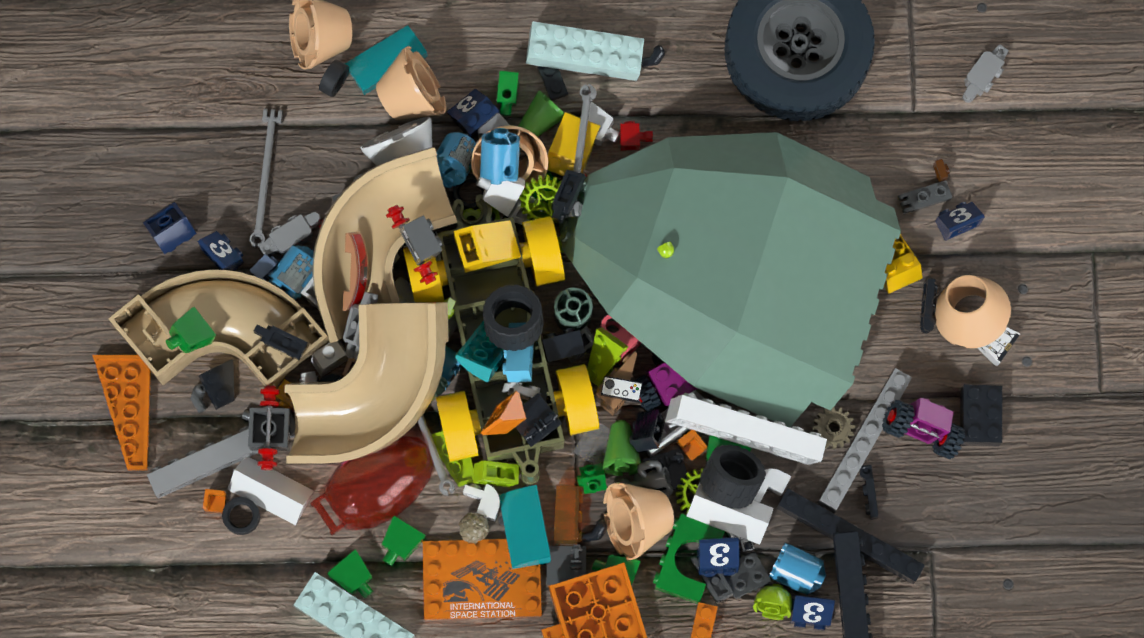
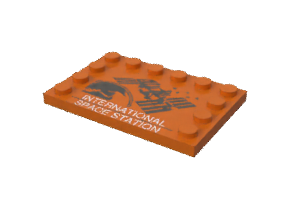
M484 539L476 544L468 543L464 540L422 541L424 620L542 617L540 564L512 569L507 539Z

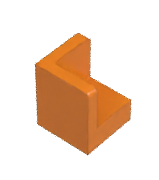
M695 430L689 431L677 442L691 461L707 450V445Z
M205 489L204 511L222 513L226 505V492Z

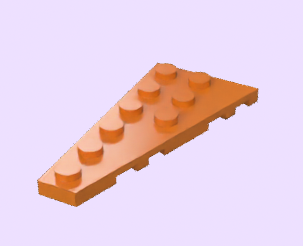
M92 355L127 470L148 471L151 370L139 355Z

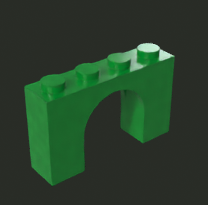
M681 514L680 518H675L673 529H675L674 535H669L666 547H669L667 555L663 554L659 565L662 566L660 573L656 572L653 583L656 584V590L698 604L701 601L706 584L682 575L675 565V553L686 543H699V540L722 539L725 531Z

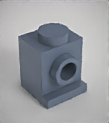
M265 254L249 271L252 276L265 281L267 279L270 280L269 275L275 270L279 262L273 256L269 258Z

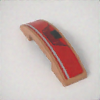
M361 232L345 234V253H351L350 290L343 291V311L350 310L354 304L360 305L367 286L368 256Z

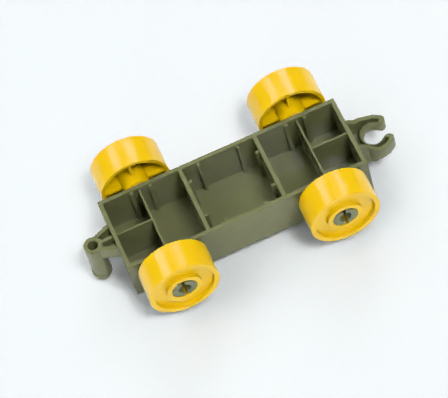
M479 194L476 196V205L480 209L481 215L475 221H468L464 218L463 202L461 199H456L452 206L453 213L457 219V223H454L457 228L455 230L474 225L510 220L521 257L465 273L454 237L455 230L438 233V237L443 244L441 247L442 260L436 261L435 257L425 261V263L432 261L430 268L432 272L438 273L435 276L436 281L428 285L425 282L420 283L422 278L420 273L413 270L418 266L408 247L403 248L414 302H444L442 286L448 285L450 296L456 301L453 309L455 310L454 314L463 347L484 321L483 305H485L486 298L499 287L514 284L527 287L530 290L525 268L531 267L536 286L565 280L560 248L551 216L522 222L525 242L519 243L514 218L510 217L491 221L492 207L483 200V195ZM509 308L498 314L495 321L499 325L509 328V323H527L531 318V314L521 308ZM539 336V339L534 342L532 380L531 382H521L522 386L540 388L541 397L551 410L558 415V419L561 416H565L570 435L599 429L596 404L586 365L556 370L559 391L553 392L541 336ZM503 364L489 382L481 380L467 370L476 408L474 410H469L465 391L436 397L450 462L479 456L475 435L481 434L496 406L510 396L508 392H502L504 383L508 381L507 376L503 375ZM521 399L522 405L525 404L528 400ZM561 425L532 447H530L516 428H513L507 434L482 435L487 461L505 462L515 459L522 471L521 479L527 485H533L539 481V454L564 448Z

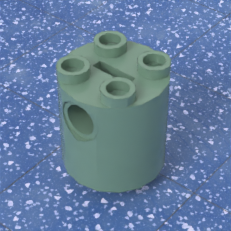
M574 287L559 293L554 304V318L559 328L565 330L574 327L575 330L581 331L591 323L593 305L590 296L582 289Z

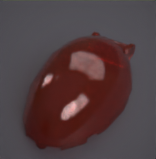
M402 436L391 445L377 452L342 462L326 483L324 493L310 503L311 507L316 509L330 529L329 533L331 536L344 528L356 531L377 527L382 523L392 520L393 516L397 517L409 507L430 481L434 463L427 444L418 437ZM323 500L327 501L340 520V525L336 526L320 502Z

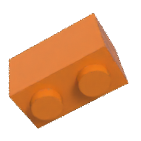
M698 602L690 638H711L718 606Z

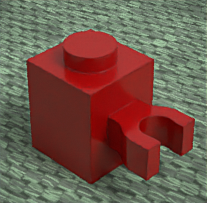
M625 121L624 124H620V151L639 150L640 142H653V131L640 132L639 123Z

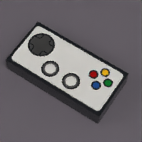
M604 376L601 396L639 403L643 383Z

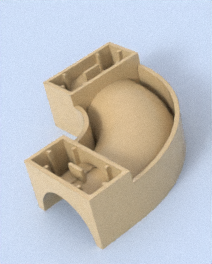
M435 147L395 158L368 170L354 180L340 194L326 214L315 243L312 274L317 305L330 343L343 338L350 310L343 311V291L350 290L351 253H345L346 233L361 232L368 256V280L365 292L377 294V303H400L393 280L392 268L395 256L405 241L399 228L392 229L391 226L394 222L392 218L386 217V214L389 213L387 210L395 205L403 206L402 214L404 218L410 219L409 222L424 215L426 219H430L434 229L457 223L443 185Z
M228 270L196 271L169 279L153 287L142 296L138 294L109 318L114 328L134 349L162 385H165L197 358L209 353L222 352L241 359L264 386L272 385L276 386L277 389L280 382L291 370L329 343L328 336L307 311L283 290L258 277ZM192 307H195L215 332L216 337L213 343L189 353H183L179 346L173 350L169 349L166 340L171 337L169 331L172 325ZM256 325L267 328L268 325L275 326L308 342L300 361L261 342L262 337L253 332Z
M448 302L370 303L359 305V354L352 370L336 382H296L285 385V393H288L291 397L295 412L294 442L290 453L286 456V464L337 463L353 460L377 452L406 434L428 408L440 382L445 359V342H448Z

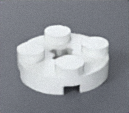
M507 381V383H504L502 390L504 393L508 392V395L517 391L520 394V398L528 400L529 397H534L538 393L541 396L540 388L535 386L523 387L521 382Z

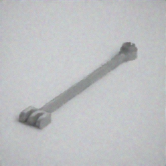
M585 84L580 89L583 105L573 171L581 173L590 103L597 95L596 89L591 84H588V86ZM577 199L569 215L566 214V217L581 216L583 205L577 202Z
M263 109L262 121L267 122L268 127L254 233L250 236V243L255 248L257 247V244L254 242L255 239H261L258 248L265 242L262 230L275 124H282L283 110H279L278 117H275V109H271L270 116H267L268 109Z
M422 415L418 420V424L441 481L439 484L440 492L445 496H449L448 490L443 488L444 484L448 483L450 484L449 491L452 495L455 491L454 482L448 479L428 425L424 415Z

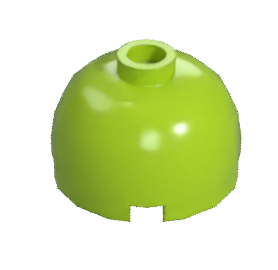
M772 584L758 591L753 609L756 613L757 610L761 611L763 617L773 620H783L784 616L790 618L793 609L792 596L782 585Z

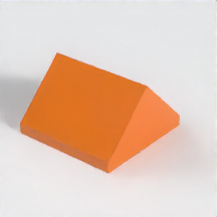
M513 392L496 406L481 431L482 435L507 434L526 419L519 392Z

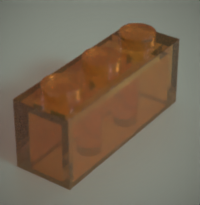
M556 485L554 546L577 545V542H581L582 530H578V523H582V511H579V503H583V492H580V486Z

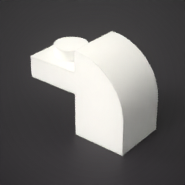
M766 469L765 480L754 501L760 503L767 489L781 496L791 476L777 469Z
M475 484L465 485L463 495L480 500L476 513L495 522L500 509L497 491L489 484H486L484 491L481 490L482 487Z

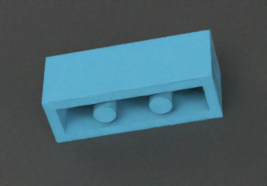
M509 323V328H517L525 323ZM534 343L523 350H504L506 363H503V375L507 376L508 382H531Z

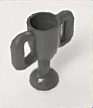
M657 460L642 462L638 465L637 471L642 477L641 480L630 482V480L623 478L620 483L649 489L665 487L666 489L661 491L667 497L673 494L669 471L666 467L662 468L661 463ZM656 467V470H652L648 473L644 471L646 469Z

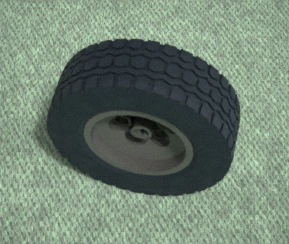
M738 0L729 19L724 46L728 73L731 75L730 78L734 85L737 86V90L742 96H745V99L751 105L754 104V107L758 110L765 111V114L772 117L775 115L783 120L787 118L789 121H799V119L808 121L812 120V118L818 119L824 117V115L827 116L835 112L836 109L839 110L855 96L862 86L874 54V28L870 14H867L868 10L865 4L861 3L862 0ZM803 27L805 32L800 33L796 28ZM785 33L788 38L781 39L779 34ZM817 38L820 40V43L814 44L811 39ZM783 51L786 56L779 57L776 52ZM815 56L818 61L812 62L808 57ZM797 62L801 67L793 68L791 63Z

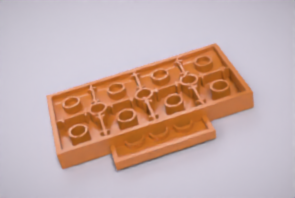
M625 563L548 586L559 624L541 629L543 638H647Z

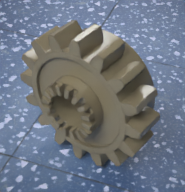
M835 407L831 411L825 408L823 410L824 415L819 412L817 414L819 419H814L813 423L817 426H814L812 431H816L821 434L822 438L827 439L826 449L832 446L833 450H835L837 445L843 448L844 442L850 443L848 437L854 436L851 430L855 429V425L850 424L854 419H848L849 412L843 414L842 408L838 411H835ZM829 425H837L838 432H832L829 429Z

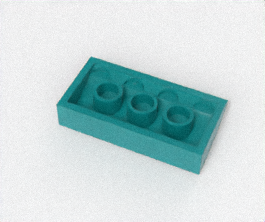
M408 25L345 63L350 67L349 73L364 95L376 88L378 81L403 48L410 46L413 53L417 51L423 58L428 57L426 49Z
M484 321L455 357L465 369L485 382L490 381L506 360L504 358V350L495 346L486 335Z
M537 485L519 488L499 495L512 569L550 563L551 555Z

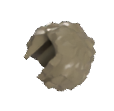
M476 512L467 513L459 522L460 535L468 543L476 544L488 535V520Z

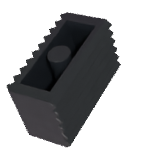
M649 410L648 412L645 411V413L638 412L636 421L633 422V435H630V443L637 452L659 448L665 423L659 410Z

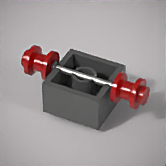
M395 205L387 210L389 213L386 214V217L392 218L394 222L391 226L392 229H400V233L418 266L413 270L420 273L422 277L420 283L425 282L428 285L436 281L435 276L438 273L432 272L430 268L432 261H426L438 256L442 251L441 247L443 244L438 236H434L432 232L434 227L429 218L426 219L423 215L409 222L410 219L404 218L402 214L404 207Z
M267 385L264 386V389L260 390V393L264 395V401L260 402V406L266 408H250L248 447L250 451H258L262 455L261 461L257 462V466H260L261 470H273V467L277 466V462L273 461V456L278 451H290L291 412L286 408H274L279 407L276 395L280 394V390L276 389V386Z

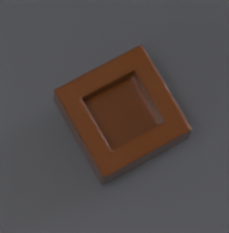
M943 159L936 160L933 168L939 183L947 180L950 172L948 165L944 164Z

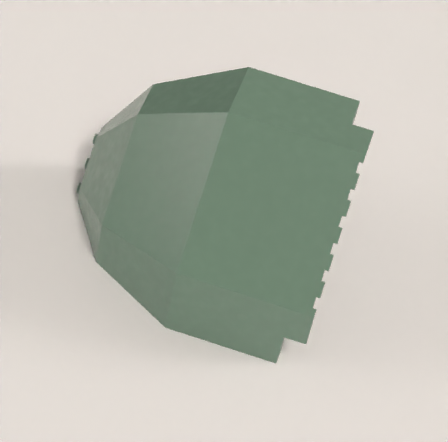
M777 132L668 137L587 175L577 197V202L583 205L581 216H567L562 224L559 223L562 250L609 316L692 386L760 416L767 417L769 420L783 422L786 427L790 428L811 402L828 410L835 406L854 382L855 376L852 375L854 367L859 366L863 350L860 348L863 340L866 341L871 328V325L868 323L871 315H875L879 303L877 295L879 289H883L887 278L885 269L887 264L892 262L895 252L893 244L895 239H899L901 233L895 208L876 200L870 177ZM671 242L674 247V253L670 258H663L657 251V248L664 243Z

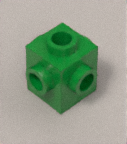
M602 463L579 467L580 475L577 476L578 486L583 487L584 494L596 493L607 489Z

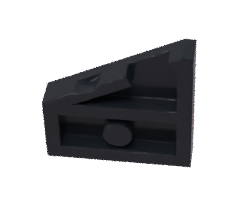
M232 359L199 375L216 410L235 401L234 364Z

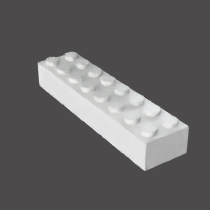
M688 393L678 395V397L670 401L665 422L807 465L822 461L827 439L822 438L819 433L810 432L809 434L796 426L789 428L783 422L774 421L773 423L767 421V417L760 415L753 417L747 411L738 410L737 412L731 410L732 407L728 405H714L712 400L702 399L701 401L695 399V395Z

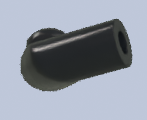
M660 45L655 46L650 57L642 58V67L660 64L665 56L663 47Z
M598 520L593 531L583 532V542L600 540L607 531L606 522Z

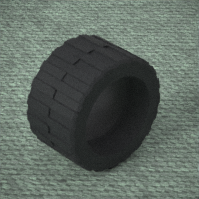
M515 284L505 285L504 287L497 288L486 298L485 305H483L485 332L495 346L507 351H517L530 347L539 339L543 331L542 306L538 296L532 290ZM509 308H521L531 314L529 321L517 328H506L495 321L498 314Z
M722 445L715 448L700 475V484L704 492L716 503L729 508L739 509L747 507L753 502L765 480L766 472L760 459L747 449L740 446Z

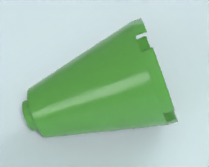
M539 90L518 127L525 128L539 137L559 123L564 116V112Z
M617 420L611 425L603 462L604 472L609 475L623 476V472H629V475L638 473L637 467L641 463L638 452L630 443V435H633L631 425L626 423L625 420Z

